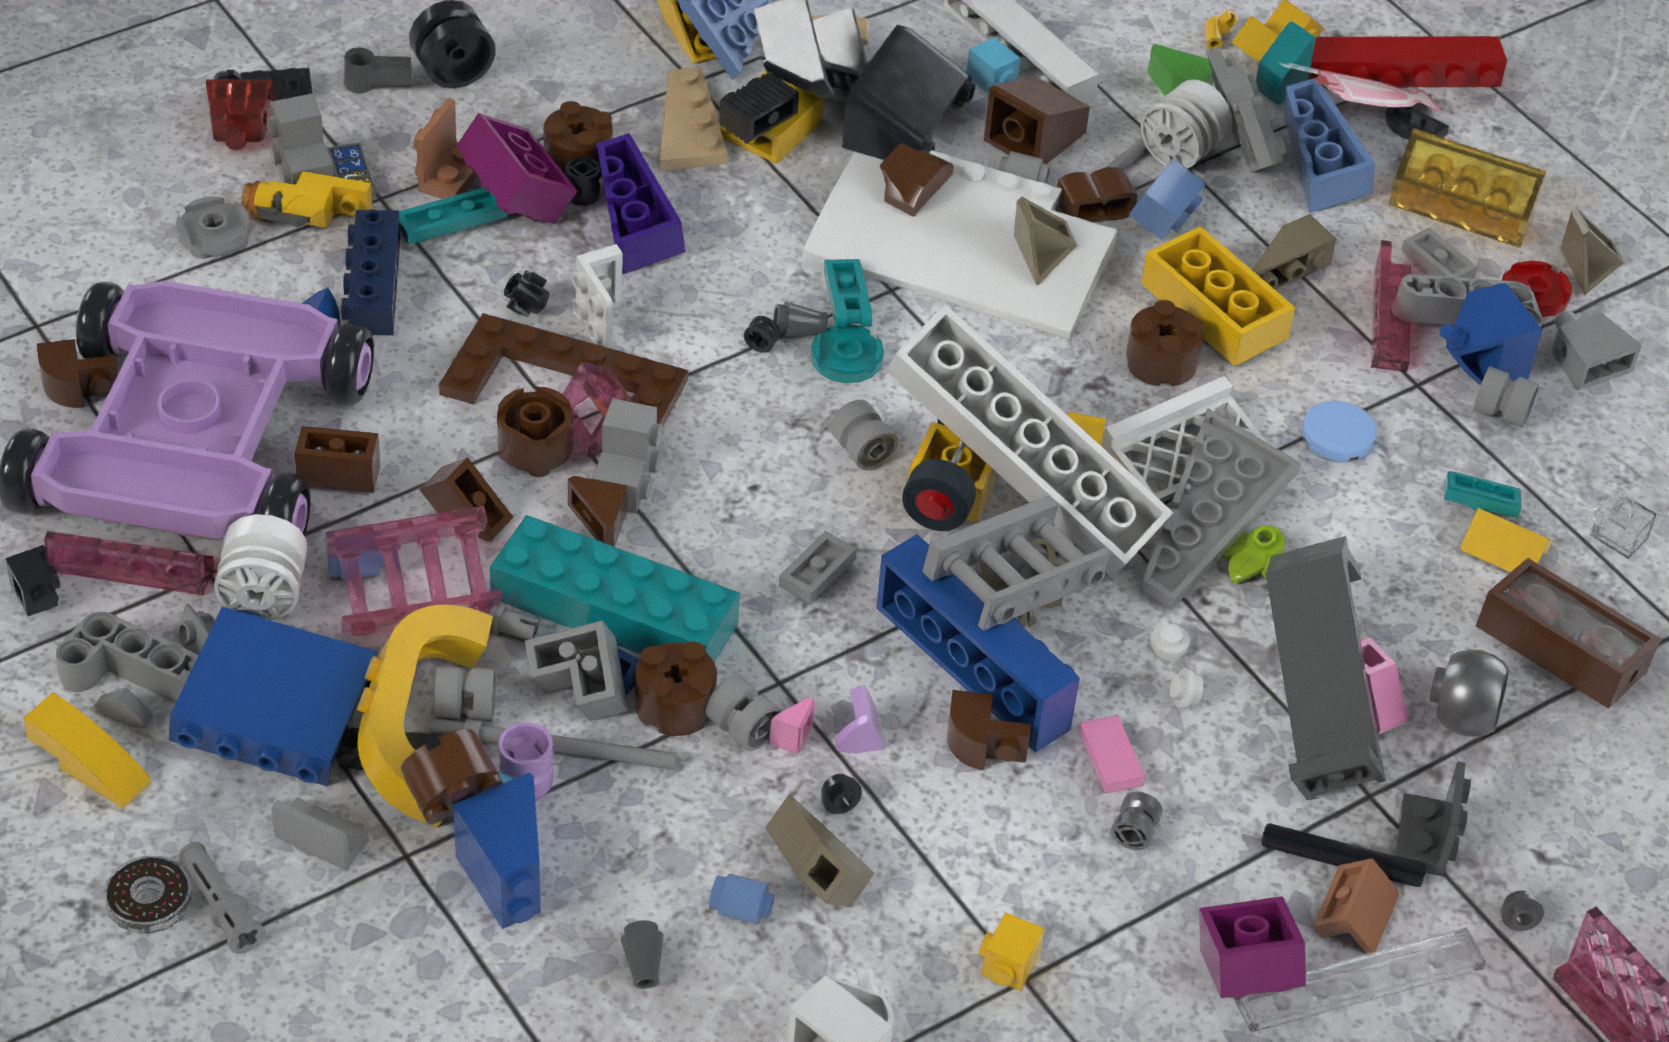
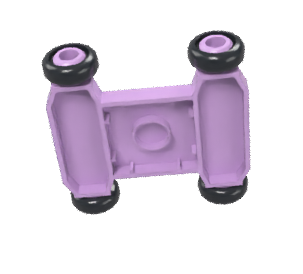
M100 281L91 285L83 296L76 322V344L80 355L85 359L111 355H127L91 430L61 433L53 431L49 437L42 431L24 428L12 435L5 446L0 461V499L2 505L11 512L29 515L39 510L41 506L50 507L53 505L64 513L98 518L108 523H126L172 531L183 536H201L212 539L224 538L229 526L239 518L255 514L272 515L289 521L299 528L305 536L311 508V493L307 481L301 476L291 473H281L273 478L272 469L264 468L251 460L286 382L315 380L316 387L319 390H325L328 397L334 403L353 406L362 400L371 379L374 362V340L371 331L365 325L357 323H346L338 328V319L330 318L307 304L169 281L140 285L128 284L125 291L118 284Z

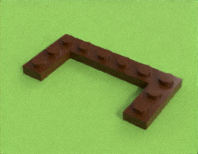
M482 313L439 383V395L474 405L501 358L506 357L635 393L631 402L657 407V423L662 424L663 428L688 381V370Z

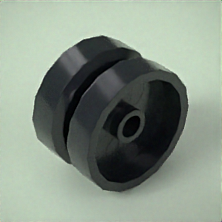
M446 0L431 5L423 10L414 20L409 32V45L432 82L442 88L456 89L477 81L491 67L496 55L495 42L473 8L463 1Z

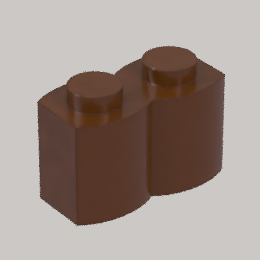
M1107 167L1094 171L1091 174L1087 172H1074L1058 179L1057 188L1062 189L1059 205L1066 215L1093 223L1101 219L1120 220L1129 217L1130 212L1137 203L1138 194L1122 168Z

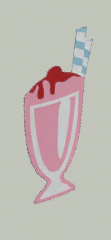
M1279 63L1284 67L1318 74L1319 77H1315V80L1319 84L1326 86L1330 91L1346 101L1383 107H1407L1420 102L1441 113L1433 99L1421 89L1411 93L1378 81L1318 70L1293 63Z

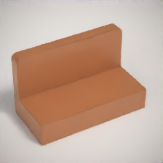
M1373 858L1339 865L1313 927L1322 938L1350 933L1366 954L1373 953L1378 947L1399 896V891Z

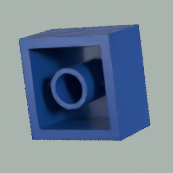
M1505 282L1468 292L1454 327L1450 324L1443 325L1440 329V336L1445 339L1446 349L1468 376L1481 385L1489 366L1509 373L1510 380L1512 381L1518 377L1528 379L1543 329Z

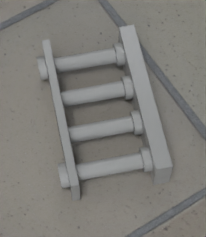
M1048 495L931 541L922 572L931 581L947 575L954 574L985 603L978 624L984 631L998 624H1005L1017 616L1079 590L1096 586L1106 574L1105 568L1111 552L1106 547L1088 555L1080 552L1054 528V520L1059 504ZM1036 539H1044L1068 563L1058 567L1053 566L1029 542ZM1014 550L1039 575L1026 580L999 554ZM985 562L1010 587L996 592L969 566Z

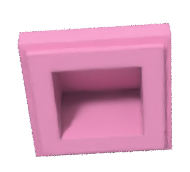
M808 697L772 718L769 741L771 745L796 754L798 751L800 752L813 727L814 699Z

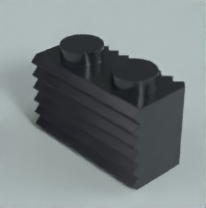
M767 72L766 75L762 74L761 78H753L746 86H742L736 92L727 93L721 99L719 123L721 127L724 126L731 134L734 133L736 137L739 136L740 140H744L745 144L798 114L799 92L775 77L771 72Z

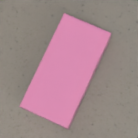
M1119 716L1080 722L1079 734L1104 792L1109 793L1144 786L1145 775Z

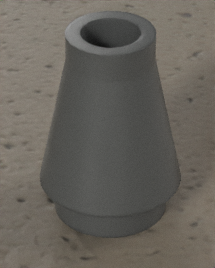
M786 301L784 304H776L773 321L779 326L782 337L816 334L819 332L822 334L826 333L828 314L827 312H819Z
M641 920L629 923L624 927V935L620 939L633 977V985L639 989H649L659 984V968L664 935L659 931L658 924L653 921Z

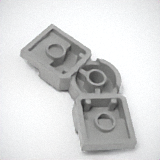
M1219 46L1207 50L1206 53L1215 88L1228 103L1232 114V131L1236 141L1241 143L1240 148L1249 170L1254 172L1282 162L1281 154L1286 153L1285 144L1280 133L1274 135L1270 121L1275 120L1270 101L1266 100L1263 102L1261 95L1254 96L1259 91L1253 74L1246 75L1241 63L1233 66L1230 57L1224 59Z

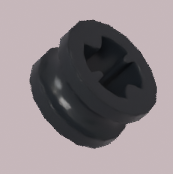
M757 316L753 318L745 330L744 340L753 350L766 353L774 347L781 331L772 319L765 316Z

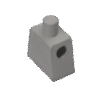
M1565 310L1556 317L1554 324L1558 331L1552 348L1553 354L1577 391L1634 371L1642 345L1604 314L1595 313L1579 319L1571 310Z

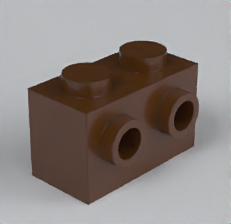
M302 426L295 450L296 474L304 478L309 487L374 493L381 466L379 434Z

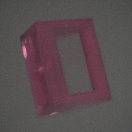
M585 363L580 364L562 393L571 404L573 435L588 457H595L602 452V424L612 398L633 402L610 368ZM589 397L602 415L592 434H590L574 408Z

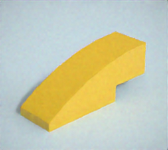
M54 692L23 717L27 739L57 757L61 770L119 807L123 808L151 783L150 776L110 735Z

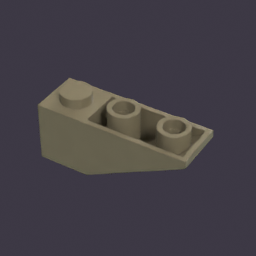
M1306 215L1282 226L1252 271L1273 289H1277L1290 282H1296L1317 270H1323L1331 265L1337 238L1312 215Z
M792 795L786 797L765 827L798 878L826 904L851 907L875 874Z

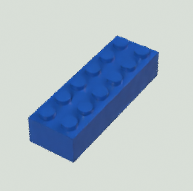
M918 534L881 555L876 608L968 692L992 694L991 713L1000 721L1031 724L1028 746L1035 753L1071 730L1080 677L1070 665L1064 664L1049 651L1044 642L1033 637L1021 626L1016 618L1011 619L1005 624H998L983 631L978 626L985 604L954 574L931 581L922 572L929 544Z

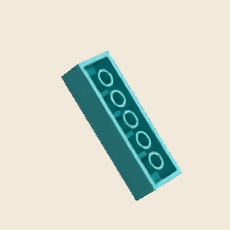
M529 515L523 518L490 565L491 599L571 629L576 628V626L580 627L603 621L615 635L617 646L641 654L649 646L696 641L705 647V652L715 663L738 625L739 592Z

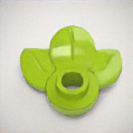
M1270 525L1259 526L1249 534H1242L1222 556V558L1229 559L1228 569L1232 583H1240L1260 572L1265 580H1267L1266 570L1271 556L1284 553V534L1277 527Z

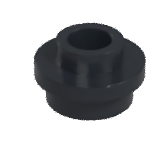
M836 774L829 777L821 789L822 804L828 812L833 814H843L852 810L859 803L862 796V789L857 780L845 774Z

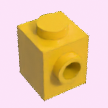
M1005 912L994 934L987 932L981 943L978 953L979 956L984 958L981 975L991 979L998 985L1009 986L1021 991L1041 953L1045 928Z

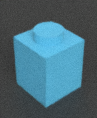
M995 37L969 49L967 73L988 94L989 88L994 84L1018 80L1020 57Z

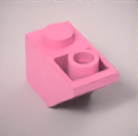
M1370 637L1361 640L1377 734H1381L1405 724L1408 716L1396 663Z

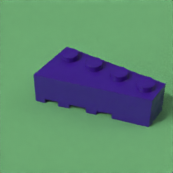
M630 133L598 143L597 149L614 245L617 244L622 252V274L686 252L682 222Z

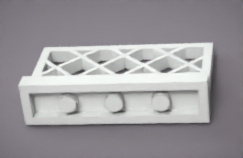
M1222 376L1105 427L1102 448L1160 501L1166 502L1174 498L1182 475L1175 474L1177 463L1186 465L1190 458L1189 455L1179 453L1181 442L1194 446L1197 437L1184 433V428L1189 424L1202 426L1207 408L1214 412L1226 409L1234 419V424L1266 443L1268 442L1232 398L1230 392L1233 386L1225 376ZM1164 437L1175 440V450L1171 451L1154 446L1155 439ZM1133 450L1147 454L1145 464L1130 461L1124 453ZM1151 456L1172 461L1170 472L1150 467ZM1147 476L1168 482L1167 488L1154 493L1146 483Z

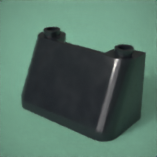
M896 25L848 93L844 113L842 148L881 160H885L900 143L917 151L928 153L931 150L935 151L932 133L950 106L953 104V106L960 108L965 102L970 103L973 98L975 84L972 83L971 75L913 29Z

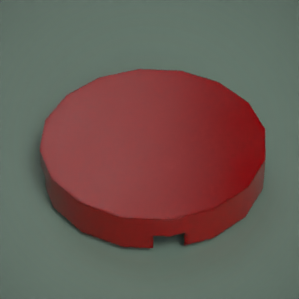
M1534 260L1517 262L1511 265V269L1507 272L1505 271L1502 276L1503 281L1520 282L1532 290L1542 317L1555 316L1564 311L1572 296V284L1567 275L1561 270L1559 273L1551 270L1552 265L1546 262Z

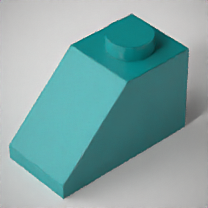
M1293 21L1287 23L1259 61L1255 80L1258 91L1277 105L1285 102L1286 86L1307 81L1309 72L1284 67L1279 63H1293L1310 67L1316 37Z

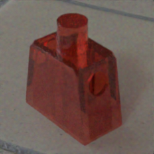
M206 79L208 110L213 140L225 142L226 146L232 150L243 149L246 146V142H260L264 140L268 129L267 117H272L271 102L274 101L272 80Z

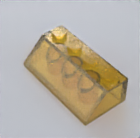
M1413 129L1394 180L1389 205L1521 248L1532 225L1547 171Z

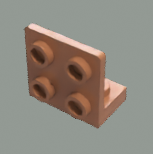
M447 98L440 108L435 109L430 121L423 129L418 130L414 138V148L417 149L415 174L418 176L419 192L440 199L465 193L478 176L474 170L464 163L465 157L456 147L458 144L455 100Z

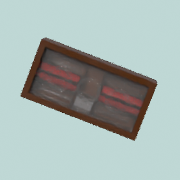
M1529 558L1524 560L1488 591L1476 623V627L1608 709L1647 673L1661 640L1657 635Z

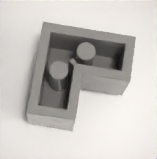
M307 94L271 102L272 117H267V126L271 138H274V144L269 145L273 164L280 165L279 175L281 182L296 185L302 171L334 176V164L323 140L322 115L313 95Z
M612 398L602 424V453L592 479L627 485V512L637 514L641 500H647L650 495L652 485L650 475L652 472L657 473L660 467L662 452L656 450V447H658L661 439L662 424L657 423V407Z
M603 621L525 641L531 679L544 693L573 686L576 706L589 721L628 711L616 637Z

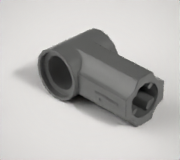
M357 47L349 49L344 55V86L353 93H366L374 86L410 87L411 57L374 56V53L366 48Z

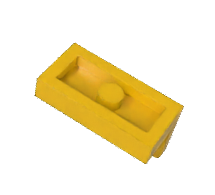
M1478 508L1460 549L1512 572L1527 558L1539 563L1543 553H1548L1553 540Z

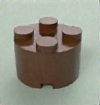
M575 101L562 103L560 109L551 113L543 125V148L565 176L567 162L575 157H591L600 164L597 144L613 139L611 115L592 107L580 106Z
M1159 300L1155 302L1154 306L1139 311L1133 317L1130 325L1126 349L1129 371L1137 379L1149 385L1159 386L1160 382H1172L1171 386H1177L1186 383L1196 373L1203 340V322L1186 310L1176 307L1169 300Z
M536 387V392L525 393L524 388L507 394L499 403L497 411L499 457L510 466L526 471L534 477H544L550 473V470L566 462L573 451V413L569 400L560 392L547 387Z
M696 641L665 643L646 647L642 651L641 658L636 667L635 709L639 719L646 726L648 722L658 727L659 733L669 736L689 735L704 727V722L708 719L705 715V706L708 698L717 687V668L701 643Z
M471 729L456 730L438 737L441 745L430 751L426 744L414 751L401 766L404 780L429 825L454 815L453 804L503 784L483 743Z

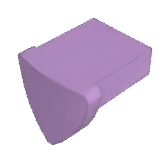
M866 685L850 689L856 720L848 724L834 739L836 750L846 753H863L884 749L877 708Z

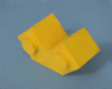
M1282 0L1265 25L1251 15L1232 40V43L1259 62L1287 23L1295 22L1314 37H1320L1324 27L1288 0Z

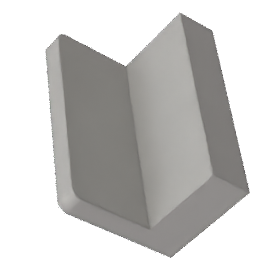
M299 797L290 806L279 800H276L271 806L275 837L343 870L348 868L369 842L368 830Z

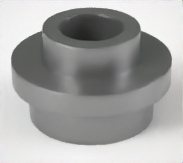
M1515 891L1504 899L1500 913L1503 923L1508 928L1516 931H1525L1536 927L1542 921L1544 909L1541 901L1528 891Z

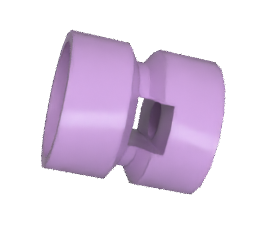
M517 723L508 727L501 734L498 742L499 772L514 779L530 772L534 777L536 800L544 796L551 789L553 783L552 736L547 729L534 723Z

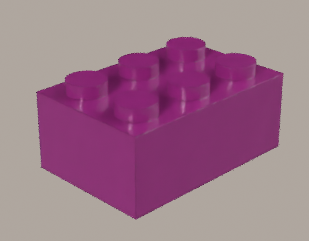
M478 113L456 145L465 157L464 163L477 173L481 178L480 184L493 194L497 200L496 205L507 214L513 215L518 213L525 215L534 222L542 220L555 224L577 193L576 188L528 128Z

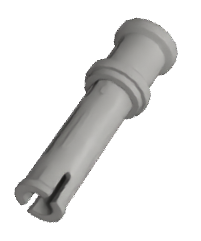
M200 842L187 844L180 851L179 860L184 864L198 889L211 906L212 922L216 927L223 929L228 937L227 945L233 953H246L254 949L265 936L263 925L259 921L253 920L249 914V905L246 899L232 892L221 872L206 852L205 846L200 844Z

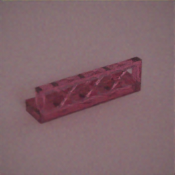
M1381 240L1374 269L1371 368L1407 372L1410 362V322L1397 318L1391 311V305L1403 277L1411 274V265L1391 263L1392 241Z
M47 531L44 537L49 566L53 565L56 572L61 574L204 595L214 569L213 556L51 531Z

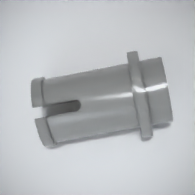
M506 604L501 606L494 605L489 615L493 616L490 628L493 629V634L498 635L502 632L524 640L535 638L534 634L537 635L540 618L509 610Z

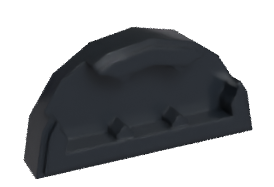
M1409 106L1386 108V124L1392 132L1401 138L1410 140L1411 136L1438 141L1448 134L1449 126Z

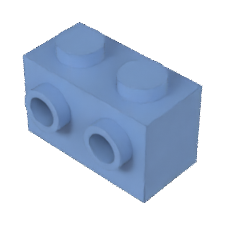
M1173 158L1144 193L1129 215L1149 232L1163 240L1170 230L1177 233L1189 218L1184 212L1191 216L1199 206L1203 198L1198 194L1206 183Z

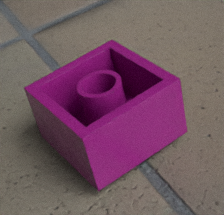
M1283 896L1199 908L1200 951L1221 999L1229 997L1243 998L1250 994L1270 991L1284 992L1291 988L1306 986L1305 941Z

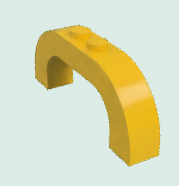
M458 605L424 607L412 612L399 622L379 656H373L365 676L366 680L371 681L370 687L364 689L357 708L358 711L363 712L358 733V752L362 767L369 781L377 792L393 807L409 817L426 824L427 822L401 772L403 762L415 751L405 735L404 716L418 661L427 658H441L472 669L487 646L493 616ZM442 821L430 825L438 828Z

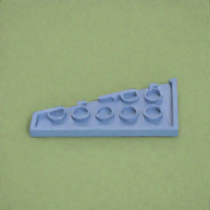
M677 0L682 11L692 21L701 38L708 44L730 78L733 79L739 75L744 67L742 65L744 59L749 56L753 48L751 44L754 38L759 35L754 9L770 4L772 0Z

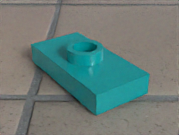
M1454 471L1447 472L1444 481V500L1467 505L1475 511L1480 508L1487 512L1491 511L1518 518L1522 507L1520 488Z

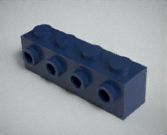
M356 210L355 224H348V246H353V249H346V270H351V273H344V295L349 296L348 298H342L341 317L342 320H348L349 323L365 325L372 335L394 336L401 240L399 210Z

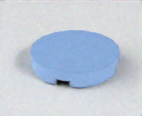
M1328 401L1313 406L1305 414L1301 434L1303 440L1305 438L1308 441V447L1313 453L1327 460L1349 462L1350 458L1359 456L1358 459L1366 457L1373 449L1377 428L1373 418L1356 405L1341 401Z

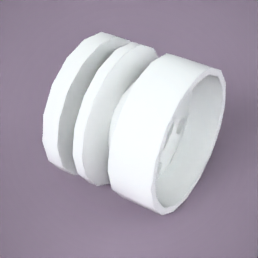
M1186 80L1177 86L1165 98L1147 110L1141 120V136L1146 148L1156 160L1166 167L1174 158L1185 168H1190L1207 155L1210 150L1225 140L1232 129V114L1228 103L1219 91L1210 84L1200 80Z
M255 514L239 518L233 522L224 536L221 561L218 565V574L214 583L215 596L221 605L232 610L239 609L264 615L267 620L282 618L293 611L299 599V589L302 583L301 574L305 568L308 552L307 539L300 529L289 521L272 515Z

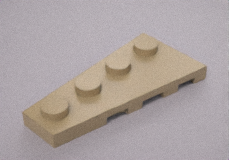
M702 67L668 70L659 171L727 164L728 153Z

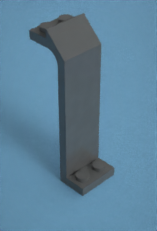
M1346 536L1271 556L1266 570V579L1297 759L1296 763L1288 764L1292 782L1306 800L1315 799L1314 795L1374 780L1378 783L1386 781L1350 582L1361 580V573L1358 563L1348 549Z

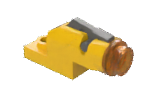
M302 171L296 185L278 181L263 182L257 180L255 183L248 182L244 187L241 204L250 212V215L256 216L258 219L276 221L277 223H285L295 227L305 224L327 228L334 213L355 216L356 210L373 209L371 183Z

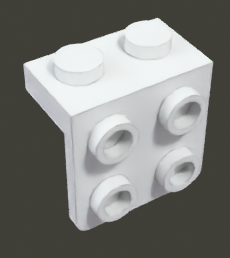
M617 244L577 255L576 272L572 274L576 289V298L572 300V306L576 317L579 320L583 319L587 325L588 334L593 343H598L600 346L611 349L613 339V308L620 307L622 300V252Z

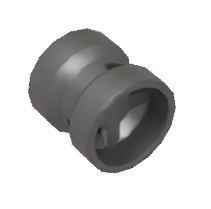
M1134 791L1124 797L1120 807L1121 814L1115 818L1111 834L1115 841L1123 847L1131 850H1143L1151 843L1154 827L1159 824L1163 808L1161 803L1150 794Z

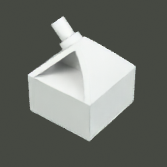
M870 968L860 969L857 972L858 986L829 975L821 978L790 1006L787 1042H892L894 1013L887 998L880 994V989L875 986L874 971Z

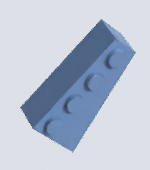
M1315 78L1286 86L1284 118L1309 213L1373 194L1375 163L1324 87Z

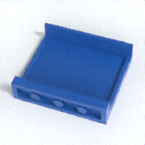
M221 607L170 714L169 741L178 743L185 748L199 749L219 755L227 760L241 761L258 766L265 771L279 772L296 777L306 783H317L328 787L331 777V766L365 687H370L371 681L366 680L365 676L373 656L377 657L378 651Z

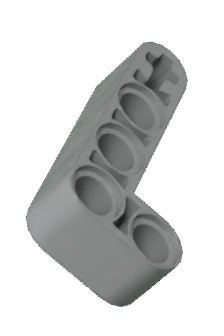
M1408 274L1403 277L1391 305L1393 314L1403 321L1454 325L1468 292L1506 282L1540 327L1543 322L1532 290L1527 285L1515 281Z
M95 612L88 615L56 649L60 681L62 686L69 691L83 692L89 690L109 671L176 703L198 657V654L107 612Z

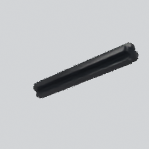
M1272 823L1266 824L1261 839L1263 847L1338 867L1339 865L1373 858L1391 881L1414 887H1421L1426 873V865L1424 863Z

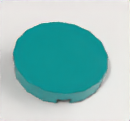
M847 324L846 327L835 328L834 325L827 328L826 333L820 335L819 332L814 337L811 346V360L814 368L822 376L836 382L859 383L870 379L880 371L883 363L884 348L882 341L878 336L876 339L870 335V330L858 325Z

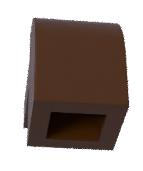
M75 339L37 343L43 390L53 402L66 407L82 408L84 407L83 397L109 394L118 376L116 355L78 359Z
M952 690L947 742L951 752L958 760L979 770H984L986 758L1026 763L1031 724L991 720L992 694Z

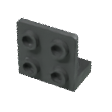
M1457 761L1445 801L1404 793L1402 798L1395 856L1424 863L1426 865V873L1444 875L1448 860L1455 862L1460 837H1456V835L1463 836L1465 832L1468 811H1463L1461 803L1467 804L1471 779L1464 778L1466 763Z

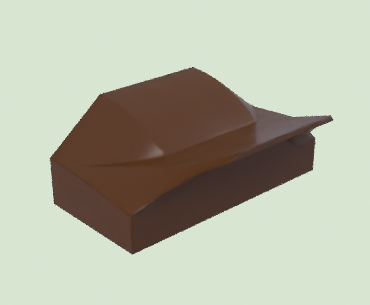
M900 143L879 166L886 184L884 202L914 217L953 174L954 164L928 152L917 151Z

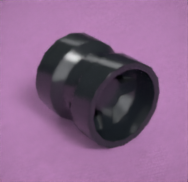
M586 156L575 157L568 161L566 164V177L577 190L571 203L580 206L594 204L601 196L599 183L601 177L600 164L597 160Z

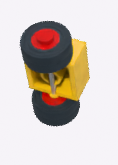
M938 419V423H931L909 468L908 481L902 494L903 506L915 522L935 531L954 530L966 520L978 523L999 474Z

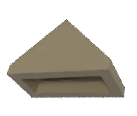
M1022 196L1017 200L1014 237L1036 285H1038L1078 245L1066 220Z
M1578 208L1571 211L1560 249L1584 295H1586L1619 266L1624 264V261L1612 239Z

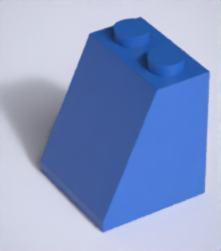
M529 772L453 804L456 858L502 929L515 923H524L541 912L540 859L534 777Z

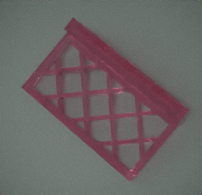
M1597 906L1586 911L1568 962L1556 968L1552 979L1610 1042H1669V1033L1664 1019L1669 1020V983ZM1597 931L1603 936L1606 946L1601 945ZM1606 957H1610L1615 974L1610 972ZM1626 961L1632 967L1635 977L1630 976ZM1635 988H1639L1644 1005L1639 1003ZM1655 992L1661 997L1665 1008L1659 1006Z

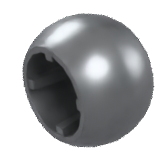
M1469 649L1452 654L1447 669L1437 667L1431 687L1430 702L1439 703L1437 719L1452 732L1463 736L1477 737L1494 732L1504 700L1509 667L1494 654L1483 650Z

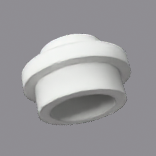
M1162 624L1152 631L1150 644L1154 653L1159 658L1173 661L1179 659L1187 652L1190 645V636L1185 629L1178 625Z
M1183 668L1171 680L1170 696L1174 699L1175 705L1178 708L1185 709L1189 705L1196 706L1199 703L1203 692L1202 676L1194 674L1192 669Z

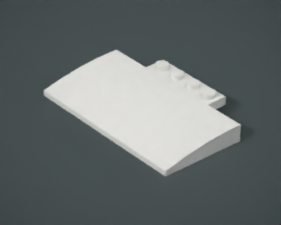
M932 150L930 154L954 164L953 174L916 215L912 217L884 202L886 184L879 167L884 160L858 152L853 153L802 250L803 258L823 264L824 260L860 259L865 277L1070 339L1114 251L1117 229L1054 211L1061 198V188ZM1021 196L1066 220L1078 245L1038 285H1036L1014 237L1016 203Z

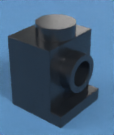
M44 545L5 558L10 585L27 616L58 606L59 597L55 589L60 588L61 584L54 566H49L47 550Z

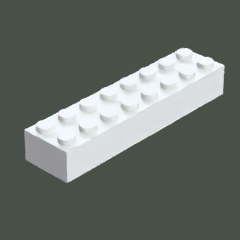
M946 304L895 354L886 371L1029 503L1048 495L1059 504L1054 525L1086 555L1106 547L1111 553L1105 569L1112 579L1174 513Z

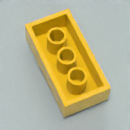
M1201 226L1146 252L1141 284L1159 300H1169L1176 307L1186 310L1197 319H1200L1204 324L1203 339L1234 366L1289 339L1295 307Z

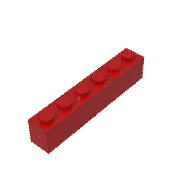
M1499 36L1316 37L1310 68L1378 81L1395 87H1501L1507 58ZM1309 72L1308 80L1319 77L1318 74Z

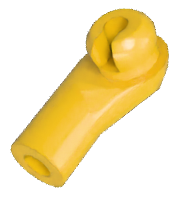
M1225 10L1222 14L1208 19L1205 24L1206 46L1208 49L1218 46L1219 48L1222 47V36L1230 33L1234 29L1233 26L1238 23V17L1235 12Z

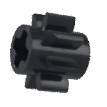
M528 270L523 275L520 273L514 274L508 280L504 289V296L510 299L506 307L518 315L526 317L529 316L530 312L538 314L546 306L549 299V291L543 288L547 280L537 273H531Z

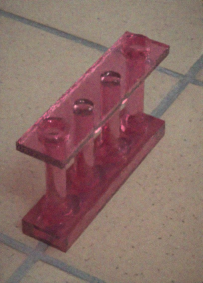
M480 506L327 531L325 538L328 557L337 555L338 559L343 561L352 615L342 616V633L352 632V636L369 635L376 632L375 627L398 624L412 612L433 605H458L486 614L490 613L494 605L499 606L502 599L501 589L486 591L476 540L479 532L484 531L487 524L485 507ZM456 536V540L461 541L471 594L447 598L437 544L440 542V538ZM416 542L417 546L422 548L432 601L408 605L398 550L401 549L403 544ZM377 549L378 553H382L392 608L368 612L358 557L362 555L361 551Z

